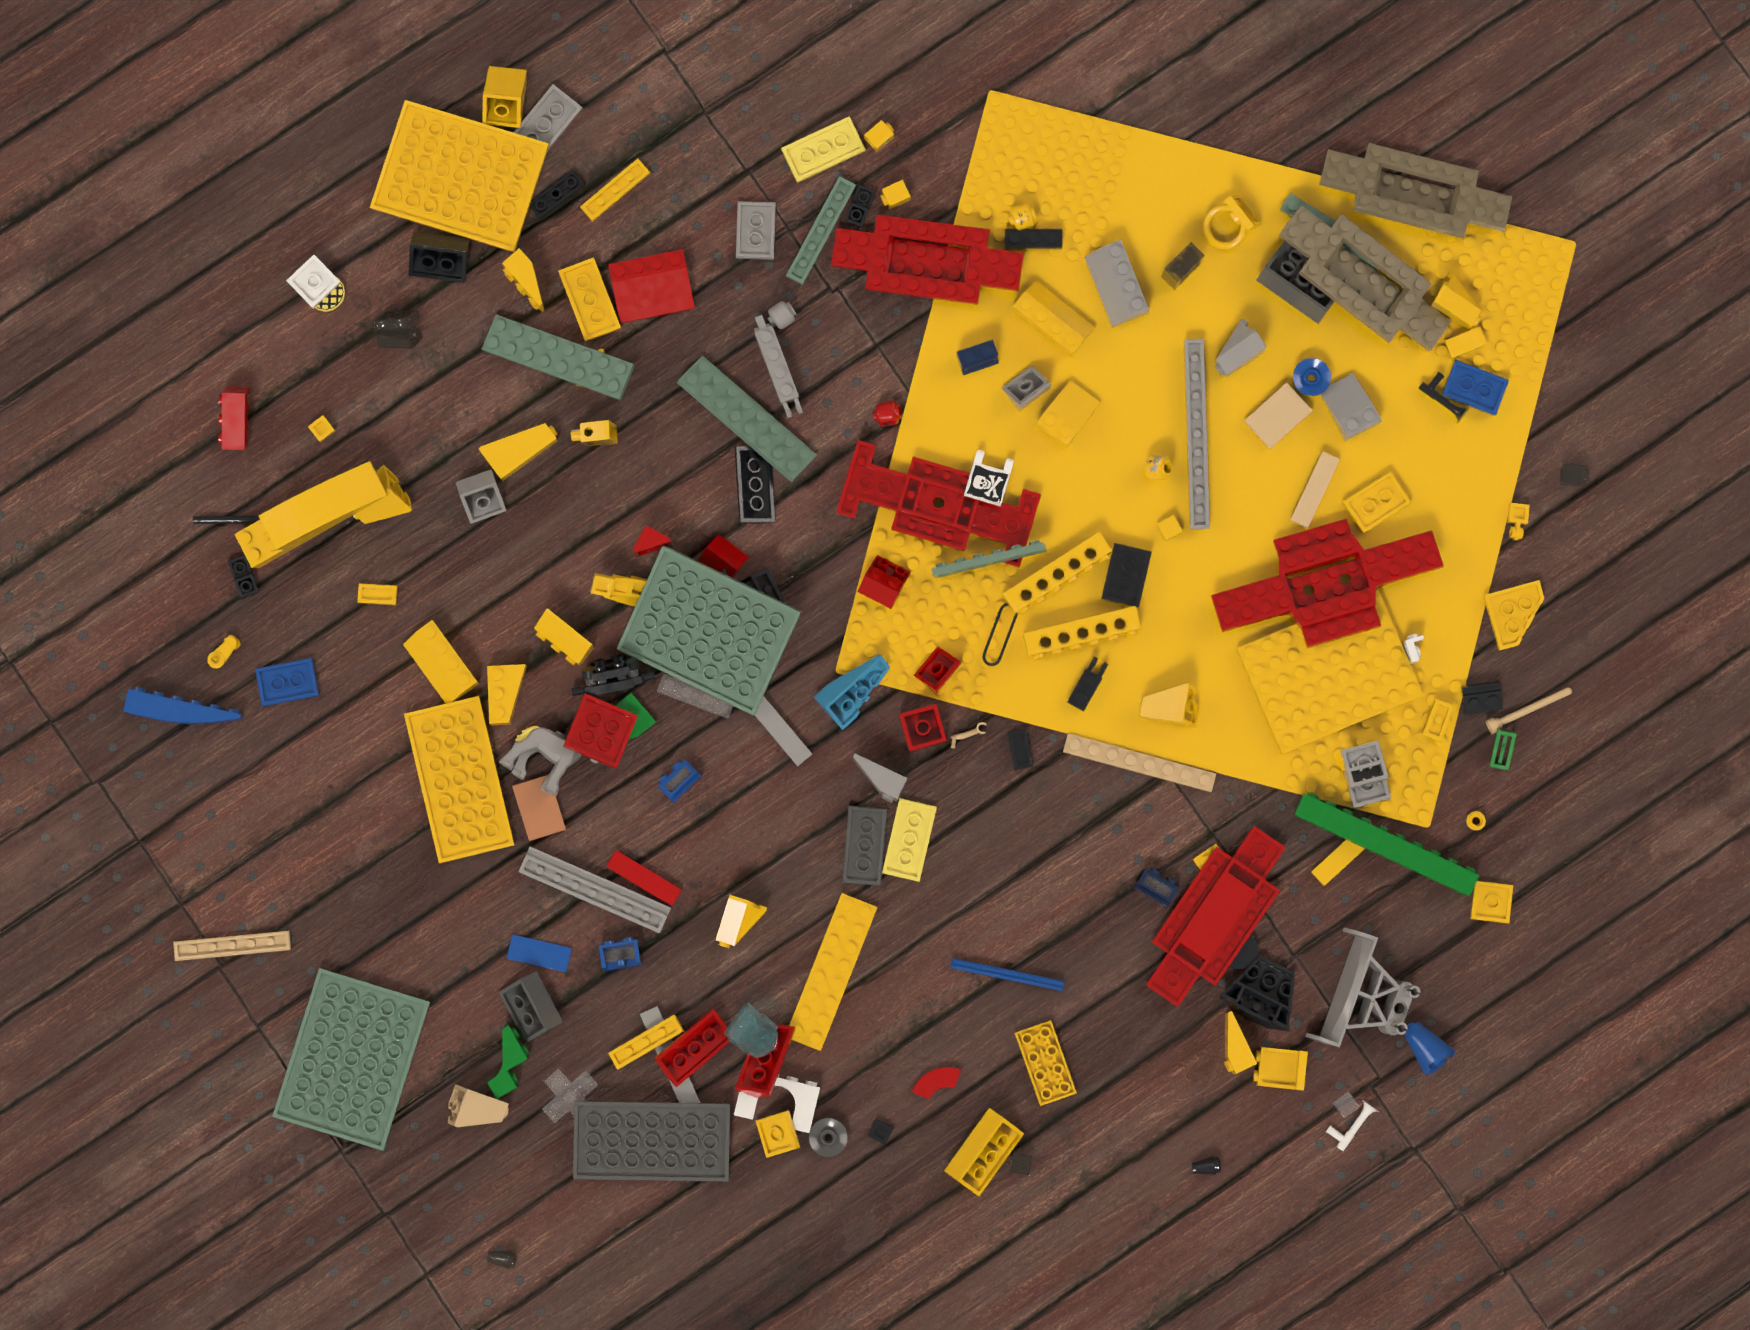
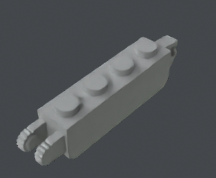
M762 315L755 317L758 326L754 329L755 337L781 406L783 405L787 418L792 417L788 403L793 401L799 414L803 413L799 402V395L773 326L770 323L765 324Z

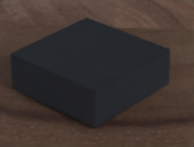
M876 1119L868 1136L885 1145L894 1128Z

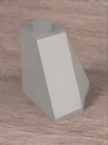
M1245 319L1239 322L1215 361L1216 371L1219 375L1223 374L1225 378L1262 355L1266 349V345L1253 327L1249 329L1246 327L1248 322Z

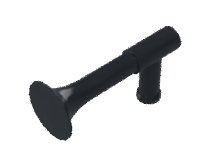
M1437 372L1429 385L1422 382L1418 389L1450 410L1456 416L1458 424L1469 410V407L1467 409L1459 408L1434 390L1444 378L1443 374Z

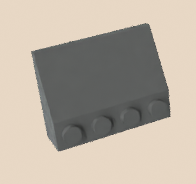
M1284 241L1256 281L1319 324L1335 301L1298 274L1308 258Z

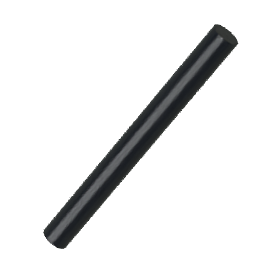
M193 516V524L255 523L260 520L259 516Z

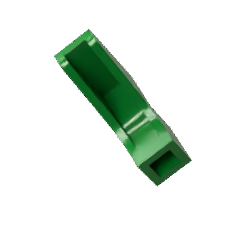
M509 1025L502 1031V1068L496 1077L487 1082L496 1099H500L518 1088L516 1084L519 1081L514 1072L510 1074L509 1070L529 1060L527 1057L530 1054L525 1044L521 1045L518 1041L519 1033L515 1027L511 1029Z

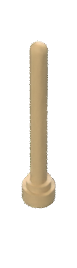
M1567 687L1500 719L1490 718L1486 720V725L1493 735L1497 732V728L1501 729L1503 725L1570 695L1572 689Z

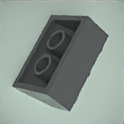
M537 971L519 979L499 992L525 1044L563 1023Z

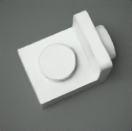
M1418 634L1407 636V640L1403 642L1410 664L1417 663L1419 657H1421L1419 647L1415 646L1414 643L1424 640L1423 635L1419 637Z

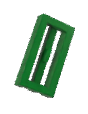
M1497 728L1489 763L1490 767L1509 770L1517 735L1516 732ZM1501 735H1504V736H1503V740H1502V745H1501L1500 753H1499L1498 762H1497V763H1494V762H1495V758H1496V754H1497V749H1498V745H1499L1500 736H1501ZM1511 736L1506 762L1503 765L1502 760L1507 738Z

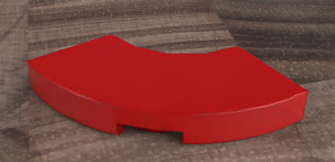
M950 1067L932 1070L918 1080L913 1087L912 1093L930 1099L932 1094L940 1088H955L961 1070Z

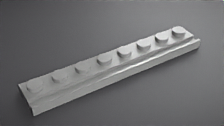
M529 847L519 870V873L659 934L671 910L670 907L533 847Z

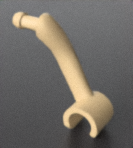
M981 722L975 729L951 736V748L955 749L956 739H965L978 733L985 734L986 732L979 731V726H987V724Z

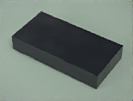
M1021 729L1007 732L1014 770L1033 767L1027 730Z

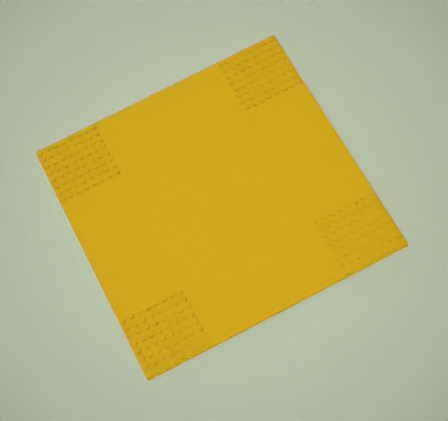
M989 91L953 225L989 229L990 235L987 248L1022 252L1025 254L1019 292L982 287L978 305L933 300L889 469L907 474L912 457L914 456L971 473L977 450L985 452L981 464L1004 470L1006 459H1013L1014 463L1002 503L1018 507L1023 489L1041 494L1026 546H1029V542L1040 540V543L1044 542L1046 544L1047 552L1023 557L1020 568L998 563L935 578L932 574V568H936V564L947 562V565L955 563L954 560L960 558L970 560L977 554L991 555V552L994 550L1003 549L1005 551L1007 544L970 534L965 552L892 531L891 528L896 512L878 507L838 658L836 672L844 675L880 654L890 668L879 685L1062 733H1069L1299 795L1311 792L1319 796L1318 800H1328L1337 805L1425 828L1429 827L1462 701L1461 686L1466 685L1486 606L1483 595L1489 594L1508 518L1509 503L1512 502L1576 243L1506 224L1505 231L1501 232L1467 223L1465 236L1462 239L1352 211L1356 194L1319 185L1321 175L997 91ZM1292 193L1335 221L1341 214L1432 283L1422 297L1430 305L1449 272L1453 273L1481 309L1479 323L1476 327L1472 326L1470 330L1480 326L1487 345L1451 359L1444 341L1470 331L1452 320L1429 352L1400 329L1388 343L1336 302L1333 303L1319 324H1317L1256 281L1264 267L1285 241L1278 235L1291 217L1280 211L1289 194ZM1238 194L1260 221L1261 225L1256 229L1248 230L1245 239L1237 247L1227 250L1216 248L1205 237L1203 231L1204 219L1213 207L1227 204L1224 201L1231 195ZM1024 203L1034 207L1037 221H1035L1033 227L1026 229H1062V249H1005V229H1016L1015 225L1011 226L1008 217L1011 214V208ZM1224 211L1218 213L1212 219L1211 232L1219 241L1229 242L1238 236L1240 225L1233 220L1229 212ZM1121 240L1149 312L1144 316L1112 328L1084 257L1103 246ZM948 244V246L960 247V248H967V249H968V247L957 246V245H949V244ZM1380 269L1376 270L1400 290L1404 289ZM1035 281H1038L1095 326V329L1072 357L1012 310L1013 305ZM1245 319L1248 322L1246 327L1248 329L1253 327L1266 345V349L1262 355L1225 378L1223 374L1219 375L1216 371L1215 361L1239 322ZM993 339L999 363L963 376L956 356L957 351ZM1185 339H1204L1210 529L1190 530ZM1305 359H1319L1328 366L1331 372L1330 385L1353 373L1373 403L1382 421L1377 426L1345 441L1321 394L1307 396L1297 390L1293 382L1294 369ZM1455 360L1509 380L1496 416L1446 398L1459 408L1467 409L1469 407V410L1458 424L1456 416L1450 410L1418 388L1422 382L1429 385L1436 376V373L1440 372L1444 375V378L1434 390L1442 396ZM1030 366H1033L1050 382L1051 387L1019 412L1002 387ZM1313 375L1308 376L1309 381L1313 382L1315 380ZM1071 380L1101 402V404L1069 446L1065 448L1038 428L1036 423ZM1288 383L1313 411L1269 449L1244 421L1284 384ZM1324 451L1340 459L1309 527L1305 528L1290 521L1321 453ZM1153 455L1167 456L1173 465L1171 475L1165 480L1149 479L1144 471V465L1148 457ZM1391 471L1412 503L1363 534L1342 502ZM936 498L933 501V505L936 508H942L944 500ZM1174 515L1183 532L1165 541L1157 523ZM1347 518L1351 533L1363 549L1366 550L1432 530L1444 568L1389 583L1376 589L1380 592L1402 646L1403 642L1407 640V636L1418 634V637L1424 636V640L1414 643L1415 646L1419 647L1421 657H1419L1417 663L1411 664L1424 695L1282 755L1237 648L1292 626L1296 622L1290 615L1277 616L1222 632L1211 595L1278 576L1279 559L1273 540ZM1099 531L1111 550H1113L1114 543L1152 552L1139 608H1136L1141 629L1137 631L1138 634L1128 637L1126 634L1119 635V639L1108 641L1107 638L1100 640L1101 643L1089 646V643L1082 644V648L1076 650L1066 648L1063 649V653L1052 655V652L1044 654L1045 657L1034 660L1033 657H1028L1023 638L1024 633L1131 607L1101 599L1112 555L1111 552L1109 554L1110 558L1103 563H1100V561L1093 564L1094 568L1089 572L1084 573L1082 571L1077 575L1078 579L1068 584V582H1065L1061 585L1062 589L1055 594L1048 593L1045 595L1046 599L1037 605L1035 602L1029 605L1030 609L1022 615L1018 613L999 664L988 666L984 663L982 658L999 609L1003 604L1007 603L1002 596L1004 592ZM1093 550L1085 551L1087 558H1095L1096 554ZM877 555L911 572L892 609L857 592L866 572ZM1352 557V558H1349V559H1345V560H1342V561H1338V562H1335V563H1332V564H1328V565H1325V566H1321V567H1318V568H1315V569H1311V570L1304 571V572H1301V573H1298V574H1294V575H1291V576H1287V577H1288V578H1294V577H1297V576H1301V575H1304V574H1308V573H1311V572H1314V571H1318V570L1325 569V568H1328V567H1331V566H1335V565L1342 564V563H1345V562H1348V561H1352V560L1355 559V557ZM1077 560L1069 562V566L1072 569L1080 567ZM1060 570L1053 572V577L1057 580L1064 577L1063 572ZM1347 574L1340 577L1342 584H1349L1351 581L1350 576ZM1043 580L1037 582V587L1040 590H1045L1048 587L1047 583ZM1306 585L1303 588V592L1306 595H1311L1314 592V588ZM1023 591L1021 592V598L1029 600L1031 599V593ZM1009 606L1003 608L987 649L985 658L989 663L997 662L1015 616ZM1122 620L1114 622L1117 629L1125 627V623ZM1099 624L1096 626V631L1099 634H1104L1106 627L1103 624ZM1085 629L1077 631L1078 637L1082 639L1088 636ZM1065 633L1060 634L1058 637L1062 643L1069 641V636ZM1042 638L1040 645L1047 648L1051 645V642L1047 638ZM939 646L961 662V666L936 695L913 675ZM1095 656L1098 658V662L1091 670L1094 674H1099L1100 668L1105 662L1109 665L1083 712L1068 704L1067 701L1085 669H1088ZM1183 684H1190L1196 687L1197 694L1193 695L1195 703H1198L1199 706L1196 728L1140 717L1139 706L1143 697ZM1435 699L1454 705L1441 742L1422 735ZM1379 741L1389 777L1386 781L1391 798L1353 808L1343 773L1345 766L1340 751Z

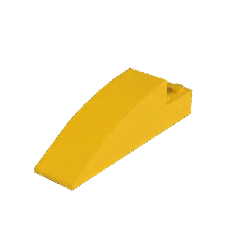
M371 461L316 485L259 515L260 520L237 532L235 536L251 568H261L388 496Z

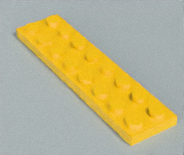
M841 893L789 1026L795 1027L791 1040L821 1051L878 907Z

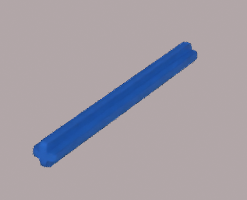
M953 958L951 961L952 969L1062 991L1064 987L1063 980Z

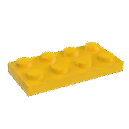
M594 257L558 271L585 342L621 329Z

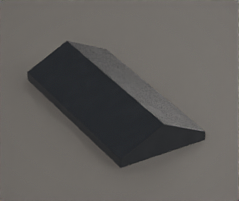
M735 446L739 523H774L772 465L750 446Z

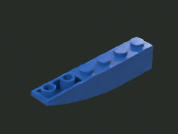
M134 687V690L128 689L123 712L179 724H215L243 720V715L239 714V710L228 708L227 711L220 710L221 706L209 704V707L201 705L202 702L190 700V703L184 702L182 697L172 695L171 698H166L164 693L153 691V694L145 693L146 689Z

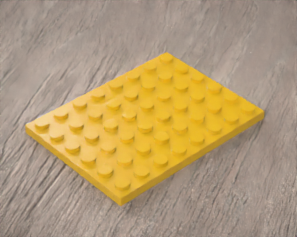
M405 100L370 208L515 252L549 143Z
M1376 590V610L1381 622V627L1307 648L1301 629L1297 624H1294L1237 648L1282 755L1424 695L1379 590Z

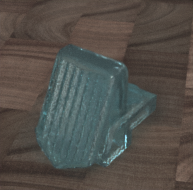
M744 1003L724 1032V1035L728 1037V1041L733 1045L739 1047L745 1053L758 1058L776 1049L778 1026L767 1016L760 1014L749 1003Z

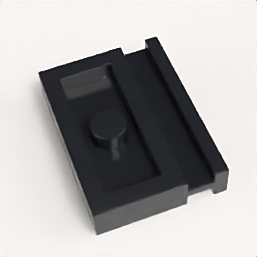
M1499 681L1461 686L1465 715L1503 709Z

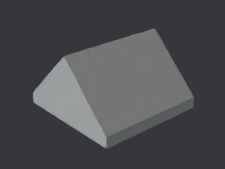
M1030 366L1002 387V389L1020 412L1047 392L1051 384L1033 366Z

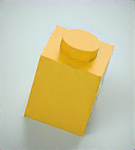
M881 120L864 134V139L877 153L894 138V129L888 122L885 124Z
M903 180L883 188V195L880 196L884 206L888 205L889 209H893L911 199Z

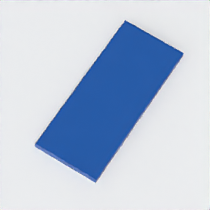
M512 934L507 959L567 972L572 948Z

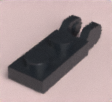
M1095 656L1088 669H1085L1067 701L1068 704L1083 712L1109 665L1105 662L1102 664L1099 674H1094L1091 670L1098 662V658Z

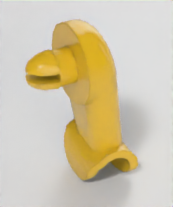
M233 635L224 638V642L208 656L207 661L210 667L221 668L234 649L236 650L240 647L239 639Z

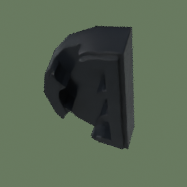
M1252 935L1246 940L1229 967L1245 969L1257 959L1258 944Z

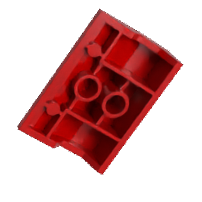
M683 249L608 264L620 324L695 309Z

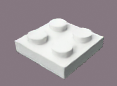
M315 255L286 280L313 309L341 283Z

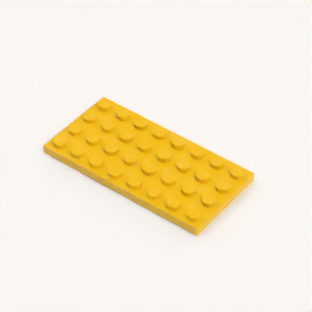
M476 696L404 714L439 864L515 846L480 697Z

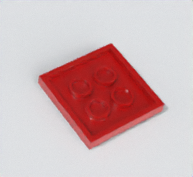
M584 694L563 747L617 769L638 715Z

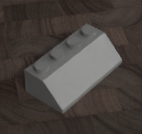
M1121 240L1103 246L1084 257L1112 328L1148 314L1149 308Z

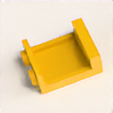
M1260 1047L1259 1051L1256 1050L1255 1060L1258 1062V1070H1254L1253 1081H1256V1086L1303 1091L1308 1052Z

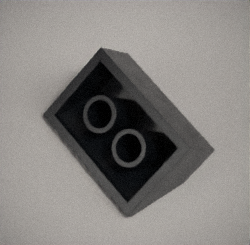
M414 231L410 242L408 275L465 283L470 239Z

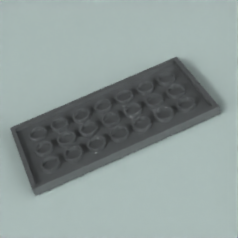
M575 1101L573 1179L729 1182L730 1103Z

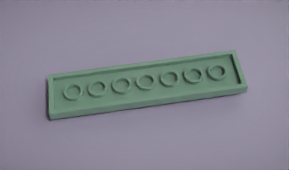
M495 315L482 350L487 353L620 401L635 367L630 362L499 315Z
M701 356L678 380L677 384L789 481L793 482L816 458V453L704 356Z

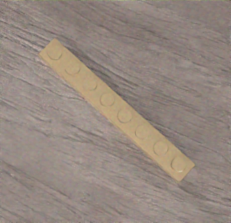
M1069 733L1067 734L1063 753L1210 793L1212 792L1216 773Z

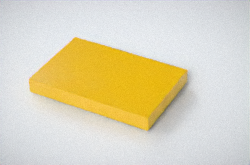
M1390 471L1342 503L1364 534L1412 502Z

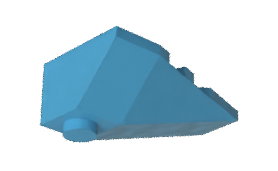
M879 654L827 684L814 696V699L843 730L857 718L860 713V707L864 701L867 702L869 700L870 692L879 685L890 666Z

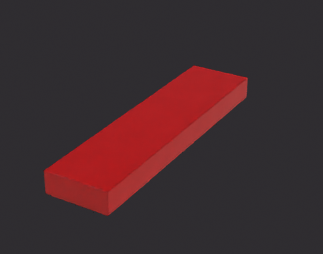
M617 850L606 866L670 906H673L682 891Z

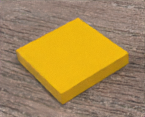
M1477 881L1473 888L1470 919L1509 924L1513 885Z
M789 1110L756 1120L766 1158L800 1148Z

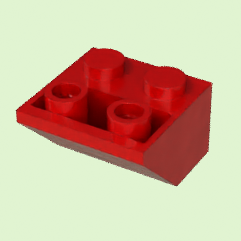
M877 555L866 572L857 592L892 609L911 572Z

